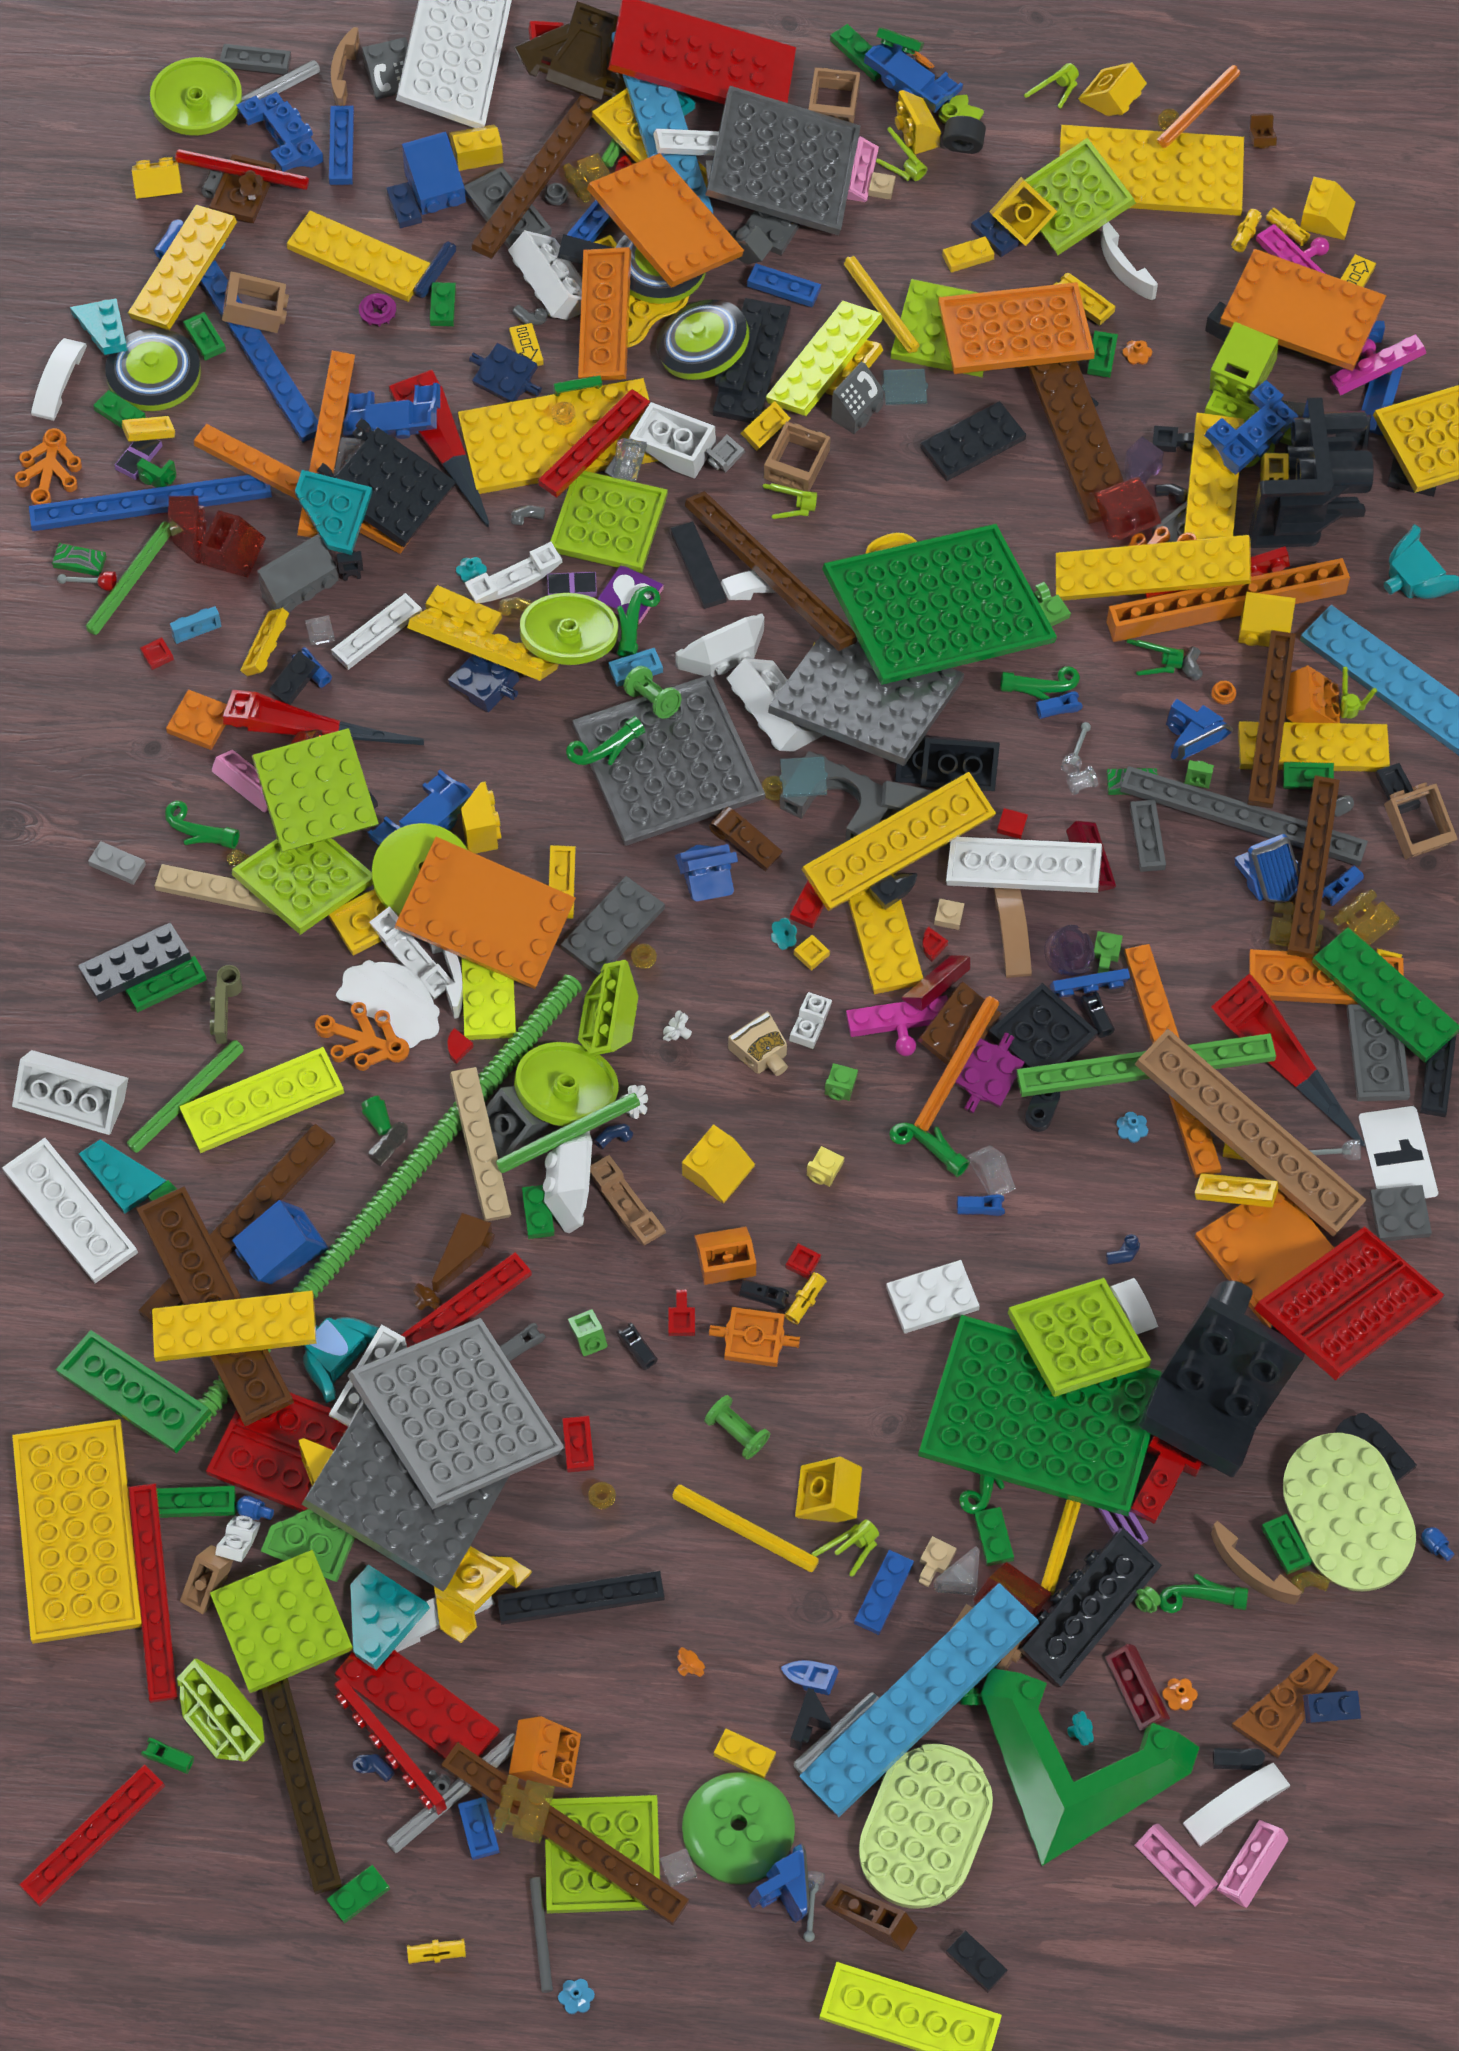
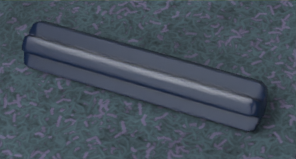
M449 241L444 243L414 287V294L416 296L424 298L432 287V282L438 279L455 254L456 245Z

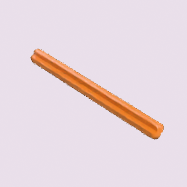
M1236 65L1229 67L1158 138V143L1161 144L1162 148L1169 146L1240 75V70L1237 69Z
M991 996L985 998L915 1122L916 1127L924 1131L929 1130L998 1008L999 1001Z

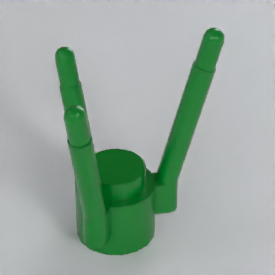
M1127 639L1128 644L1162 652L1161 664H1166V667L1137 671L1136 674L1138 676L1165 672L1174 673L1175 668L1181 669L1184 655L1183 649L1168 648L1142 640Z

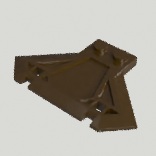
M577 1L570 23L515 46L518 56L531 76L537 77L538 71L547 74L545 81L600 101L603 95L612 99L626 89L623 75L608 70L613 47L611 38L612 33L616 31L618 16ZM541 61L550 62V65L544 64ZM606 83L615 86L614 89L607 87Z

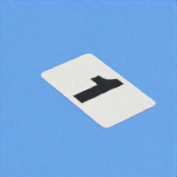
M1409 1106L1361 1113L1359 1121L1376 1188L1384 1189L1423 1185L1425 1198L1436 1197L1438 1189L1417 1109Z

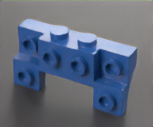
M881 43L880 45L873 46L865 54L864 63L882 75L881 81L885 86L894 89L898 93L904 90L923 98L928 109L934 113L945 102L949 103L951 98L955 97L963 88V84L961 82L957 84L950 79L947 72H944L935 80V75L910 58L907 52L902 51L903 46L894 43V46L891 47Z
M277 92L260 100L255 95L236 105L238 113L240 112L243 115L248 126L265 120L266 129L280 146L270 151L272 159H275L279 164L281 171L284 172L300 166L312 168L324 162L323 153L311 138L313 133L308 123L304 124L299 111L296 108H292L288 101L284 102Z
M1267 380L1252 391L1249 396L1260 409L1237 430L1221 418L1204 435L1218 450L1224 465L1235 475L1257 456L1261 458L1269 450V446L1272 443L1276 445L1283 438L1284 433L1291 427L1292 418H1298V415L1281 401L1284 395Z
M438 383L428 386L415 385L413 402L403 400L375 404V393L372 391L361 394L349 393L348 411L343 421V436L348 439L356 438L352 433L357 428L355 426L361 418L369 423L372 431L378 427L391 437L399 439L410 438V435L419 434V431L437 429V409L440 408V385Z
M439 770L437 776L429 783L422 785L423 790L429 796L399 821L400 827L388 817H385L384 822L375 830H370L368 835L380 846L383 840L392 832L411 824H433L449 831L455 826L458 820L457 815L461 812V808L473 791L464 783L455 781L442 770Z

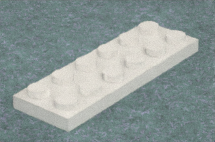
M957 837L950 843L946 882L949 886L1098 893L1102 844Z
M46 1138L2 1167L6 1176L94 1283L100 1281L138 1253L136 1247Z

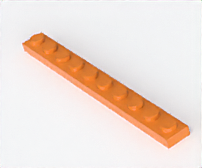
M333 350L331 352L309 472L318 473V468L324 463L334 474L355 360L354 354ZM302 507L297 535L312 538L319 533Z
M208 424L204 426L194 439V446L298 500L295 495V489L301 474L300 472ZM363 520L359 533L401 554L405 547H402Z
M1150 944L1125 949L1126 962L1152 1043L1167 1029L1179 1038ZM1169 1095L1195 1178H1199L1201 1173H1220L1222 1168L1209 1129Z

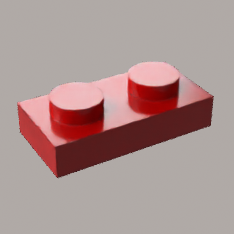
M809 880L790 913V920L813 929L824 908V904Z
M589 1416L562 1418L567 1473L594 1470Z

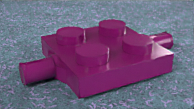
M1004 1033L999 1045L990 1044L981 1038L979 1039L955 1082V1085L965 1089L971 1095L964 1107L966 1111L969 1110L973 1103L969 1112L974 1113L980 1101L989 1102L998 1108L1001 1107L1017 1077V1069H1021L1024 1061L1007 1051L1014 1040L1012 1035H1010L1007 1043H1005L1009 1034Z

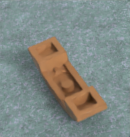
M353 27L344 36L332 60L331 83L336 106L346 105L348 97L346 81L342 79L347 59L356 60L360 45L357 27Z
M993 888L996 911H998L1006 978L1031 976L1029 939L1020 889Z
M610 1155L590 1166V1175L601 1194L624 1226L643 1246L666 1233V1230L653 1212H649L625 1181L623 1172Z
M1218 1521L1214 1524L1211 1532L1213 1542L1222 1559L1242 1581L1261 1594L1277 1601L1294 1605L1299 1601L1302 1591L1281 1574L1275 1581H1272L1234 1549L1238 1538Z

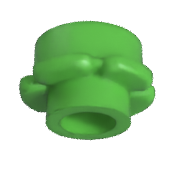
M1151 1587L1137 1590L1138 1595L1135 1600L1137 1607L1143 1612H1155L1157 1606L1161 1603L1158 1593Z

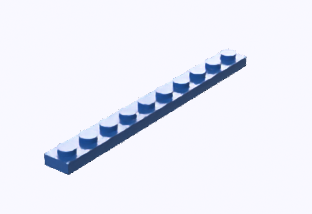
M213 261L201 279L200 284L222 317L228 280L216 261ZM237 295L236 302L242 303V301ZM225 322L302 443L316 437L318 419L260 329Z
M251 475L33 505L29 506L32 531L270 498L272 497L270 485Z

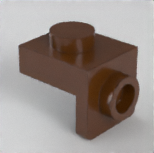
M1272 113L1250 115L1249 136L1253 147L1265 149L1270 146H1276L1277 136L1273 129L1274 116Z

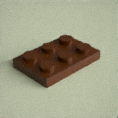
M234 154L230 158L232 161L276 170L275 164ZM224 173L209 209L233 215L237 220L254 224L271 182L263 181L264 193L252 201L240 192L239 178L241 176Z
M962 981L917 1041L948 1065L985 999ZM997 1009L983 1032L981 1039H984L1002 1014Z

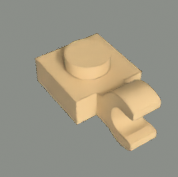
M932 1536L920 1559V1563L925 1565L920 1574L919 1583L929 1587L936 1572L944 1575L957 1548Z

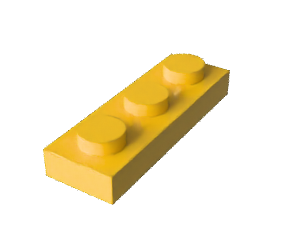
M866 340L827 389L826 393L833 395L834 390L861 361L870 368L883 351L881 343Z
M439 585L435 587L425 603L426 609H439L446 616L462 618L465 621L464 623L471 626H482L489 633H493L502 619L500 612L480 603H475V601Z
M283 607L267 613L240 670L246 676L261 673L267 667V660L277 646L276 641L279 634L286 627V619L289 612Z
M1201 1173L1195 1190L1196 1200L1273 1207L1278 1192V1181Z

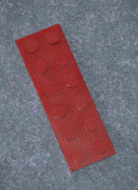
M396 1650L392 1651L377 1670L357 1658L354 1652H352L335 1672L336 1678L340 1680L344 1677L357 1694L444 1760L457 1742L480 1757L500 1732L497 1726Z

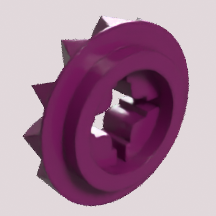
M375 293L366 296L360 302L359 314L362 321L368 322L370 326L377 324L380 327L382 323L389 324L390 319L395 318L396 304L388 295ZM373 307L377 308L378 310L382 309V314H379L378 312L374 313Z

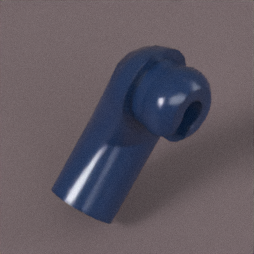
M627 1124L612 1125L603 1130L593 1141L598 1148L603 1149L614 1138L620 1137L623 1142L629 1141L633 1137V1132Z
M1129 1234L1124 1238L1125 1242L1120 1250L1106 1252L1107 1264L1112 1265L1132 1261L1140 1249L1138 1237Z
M377 1754L360 1755L354 1759L352 1764L356 1772L377 1773L384 1782L389 1781L395 1774L394 1770Z

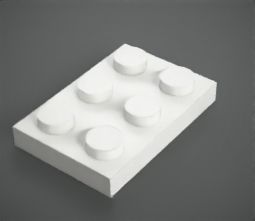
M961 1260L886 1284L888 1294L904 1334L979 1310V1303Z

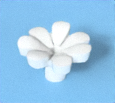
M680 1010L676 1012L675 1018L673 1017L669 1021L670 1026H666L663 1030V1035H665L663 1040L669 1042L671 1039L677 1040L679 1036L687 1040L691 1036L692 1031L685 1027V1023L688 1020V1016L685 1013H682Z
M631 1085L628 1087V1094L620 1097L621 1099L631 1093L637 1095L640 1106L627 1112L631 1118L638 1119L639 1113L645 1115L647 1112V1107L643 1105V1103L648 1101L647 1094H644L646 1091L644 1085Z

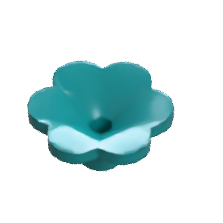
M478 557L471 559L463 558L460 561V565L456 568L457 575L461 576V580L464 583L487 572V567L482 564L481 559Z
M787 918L773 922L772 941L777 943L778 947L782 950L794 946L797 942L796 926L791 924Z
M1080 1711L1073 1715L1074 1725L1067 1728V1733L1071 1738H1078L1081 1745L1087 1746L1094 1741L1093 1725L1091 1720L1087 1719L1085 1712Z

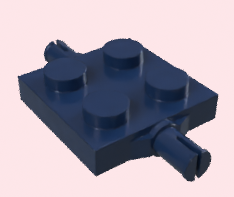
M499 343L495 345L486 358L474 352L469 358V362L480 366L479 371L472 380L473 384L508 403L516 401L525 391L537 397L542 391L541 387L531 383L532 376L538 368L537 363Z

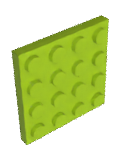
M1088 138L1025 179L1029 185L1057 210V213L1040 230L1057 255L1136 204L1132 195Z
M911 279L901 320L917 340L919 347L917 352L908 353L898 338L895 337L891 359L953 371L938 299L939 297L978 292ZM984 371L963 374L983 377Z
M584 471L569 485L550 542H552L558 554L618 568L621 565L642 573L668 496V490Z
M349 728L252 755L281 853L379 824Z
M332 838L282 853L276 839L232 869L233 877L300 935L373 885L372 872Z
M1105 1278L1009 1307L1008 1315L1053 1397L1150 1366L1151 1359Z
M313 1550L210 1592L249 1693L353 1650Z
M657 1795L545 1799L546 1803L660 1879ZM545 1839L547 1914L649 1910Z

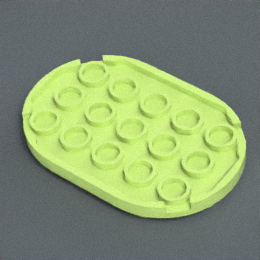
M1345 1433L1320 1435L1299 1447L1287 1464L1283 1478V1495L1287 1509L1315 1568L1331 1583L1352 1591L1377 1590L1395 1581L1406 1570L1413 1556L1416 1531L1411 1513L1384 1457L1367 1441Z
M943 1744L922 1745L920 1748L906 1752L887 1770L861 1834L859 1859L863 1874L870 1886L881 1897L895 1905L913 1909L938 1905L952 1897L961 1888L968 1876L991 1816L993 1797L991 1785H989L983 1772L984 1770L975 1759L964 1751Z

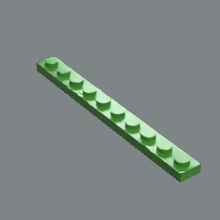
M1271 1033L1188 1045L1214 1069L1271 1062L1276 1059ZM1146 1051L1017 1069L1016 1074L1021 1097L1151 1079L1135 1065L1137 1060Z

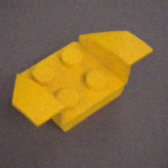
M470 1546L444 1592L434 1586L440 1629L462 1643L477 1628L475 1612L505 1582L517 1588L532 1571L511 1557L487 1556Z

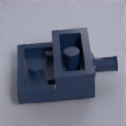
M474 654L448 679L451 687L467 695L470 703L488 713L504 696L511 700L517 697L518 691L512 688L520 680L517 671Z

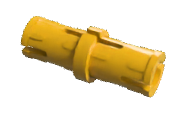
M1272 208L1266 215V221L1275 224L1285 235L1292 238L1300 246H1303L1309 240L1310 233L1299 227L1294 219L1284 216L1276 208Z
M1250 209L1245 220L1239 224L1237 228L1238 233L1231 244L1235 251H1245L1249 240L1254 237L1256 226L1262 218L1261 212L1258 210Z
M812 1273L803 1289L798 1290L796 1293V1299L787 1313H785V1318L793 1324H799L808 1308L813 1307L815 1304V1298L824 1284L827 1283V1280L818 1273Z
M464 1938L439 1942L437 1939L432 1940V1943L407 1945L409 1964L426 1961L441 1963L442 1959L466 1957Z

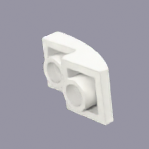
M754 571L736 574L723 579L721 582L729 600H751L753 593H775Z
M808 992L800 1008L799 1017L792 1029L789 1041L813 1049L823 1028L832 1000Z
M1135 1278L1110 1286L1111 1291L1136 1334L1158 1327L1152 1309Z
M234 1516L226 1527L225 1536L217 1545L215 1555L242 1562L254 1542L260 1528V1522L253 1521L248 1516Z

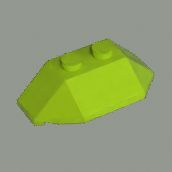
M626 960L604 964L601 968V973L593 981L585 995L578 1041L592 1056L614 1052L632 1041L639 996Z
M194 1659L177 1678L178 1686H180L183 1718L216 1759L248 1761L265 1742L262 1717L228 1676L199 1659Z

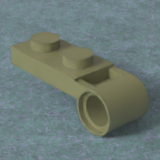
M225 965L218 970L215 996H212L210 999L211 1012H215V1019H210V1034L215 1035L217 1044H227L228 997L237 996L243 987L240 972L233 965ZM228 979H234L231 983H225Z

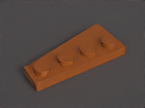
M1314 1653L1289 1674L1283 1682L1275 1686L1262 1700L1254 1704L1241 1718L1239 1717L1233 1722L1231 1727L1276 1758H1279L1306 1718L1303 1695L1323 1693L1339 1668L1317 1653Z

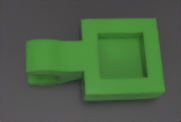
M1045 582L1035 586L1037 591L1034 592V595L1040 602L1039 604L1051 626L1070 618L1071 612L1060 596L1051 597Z
M1097 932L1093 958L1100 959L1098 973L1108 972L1110 961L1118 962L1122 935Z

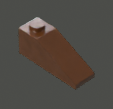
M461 1213L432 1279L434 1292L439 1293L480 1259L486 1248L490 1249L495 1234L492 1233L490 1222Z
M842 1883L837 1885L825 1905L826 1909L880 1942L902 1952L918 1928L905 1911Z

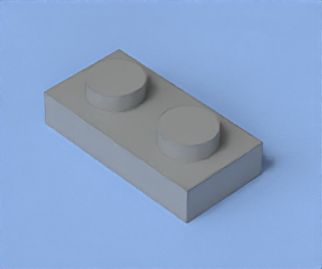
M100 841L88 860L89 866L133 885L146 866L145 860Z

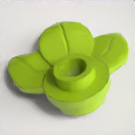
M957 95L951 98L949 103L942 106L939 110V119L944 124H946L949 118L954 116H970L980 120L984 110L968 105L967 95Z

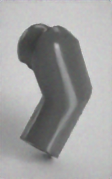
M525 505L514 509L511 513V523L522 525L524 517L544 519L545 508Z
M1191 646L1183 659L1181 668L1188 678L1191 677L1193 681H1197L1203 675V671L1199 669V665L1196 662L1201 651L1197 647Z
M1344 795L1337 799L1334 817H1339L1352 810L1354 800L1351 796Z

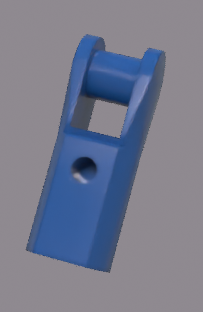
M174 220L170 224L166 234L154 249L159 259L163 258L184 224L182 220Z
M303 647L301 649L302 653L320 666L311 679L320 688H323L330 683L332 675L315 659L306 647Z
M1074 691L1059 697L1036 702V711L1039 719L1080 711L1083 705L1078 701V692Z
M1352 866L1323 889L1322 897L1329 899L1330 905L1334 906L1364 879L1363 873L1356 866Z
M998 1194L957 1196V1215L982 1214L1001 1216L1005 1214V1209L1002 1208L1004 1196ZM984 1204H992V1207H984Z

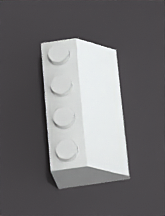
M524 230L508 251L513 257L514 264L523 272L524 279L535 290V296L542 301L546 307L547 314L552 318L568 320L580 315L582 297L581 276L571 261L557 258L560 245L555 238Z
M744 658L726 678L732 685L733 692L740 696L745 703L746 710L754 715L758 721V726L768 734L772 745L777 750L796 751L823 736L821 733L768 713L770 703L788 681L774 661Z
M31 1050L20 1059L12 1107L109 1135L124 1103L128 1078Z

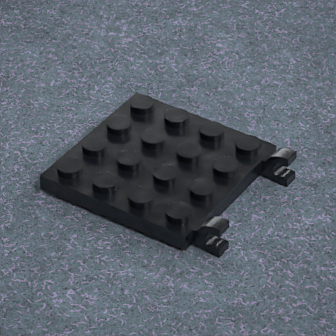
M361 418L355 427L357 428L353 431L352 435L365 441L336 476L333 475L332 470L324 463L318 468L317 474L372 487L373 492L363 520L402 547H405L453 489L456 481L377 427L372 431L369 423Z

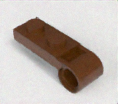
M725 807L709 824L711 832L721 840L728 839L765 872L783 852L730 807Z

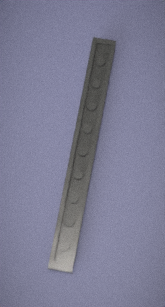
M1130 766L1126 770L1120 788L1121 792L1146 800H1155L1156 803L1267 838H1274L1285 834L1289 838L1291 845L1303 849L1307 827L1306 821L1258 806L1248 805V803ZM1332 830L1328 857L1360 866L1368 841Z

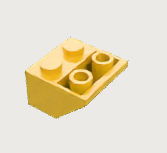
M904 90L899 91L898 102H896L897 116L895 117V124L898 130H902L907 147H911L914 154L940 147L941 131L924 99Z
M173 157L159 158L158 163H150V160L136 161V165L132 166L136 199L182 193L179 163L173 160Z
M481 782L461 808L463 833L467 850L475 854L498 849L497 839H501L500 820L498 812L495 811L493 791L487 790L486 782Z

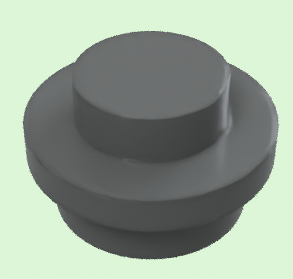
M552 183L545 191V199L552 205H561L568 199V191L562 184Z

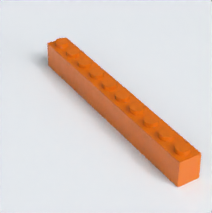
M1343 558L1253 576L1251 577V584L1190 589L1109 606L1106 623L1113 642L1241 616L1246 592L1296 598L1295 604L1343 595L1347 592L1350 576Z

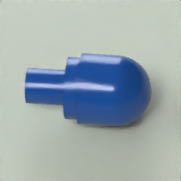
M243 1496L236 1504V1509L240 1516H248L253 1520H259L261 1517L271 1520L274 1515V1509L265 1507V1503L258 1498Z
M1428 1527L1422 1532L1421 1541L1431 1553L1435 1555L1440 1554L1446 1561H1449L1455 1555L1448 1547L1449 1541L1439 1529Z

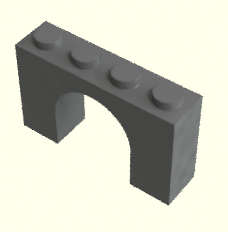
M808 751L780 796V809L802 819L813 800L824 791L839 789L853 795L860 807L846 828V841L887 819L893 809L881 807L883 785L881 786L873 782L869 777L858 775L850 771L846 766L835 764L825 756Z

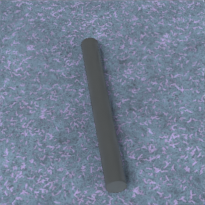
M534 1877L529 1880L542 1993H548L553 1991L542 1886L541 1878Z

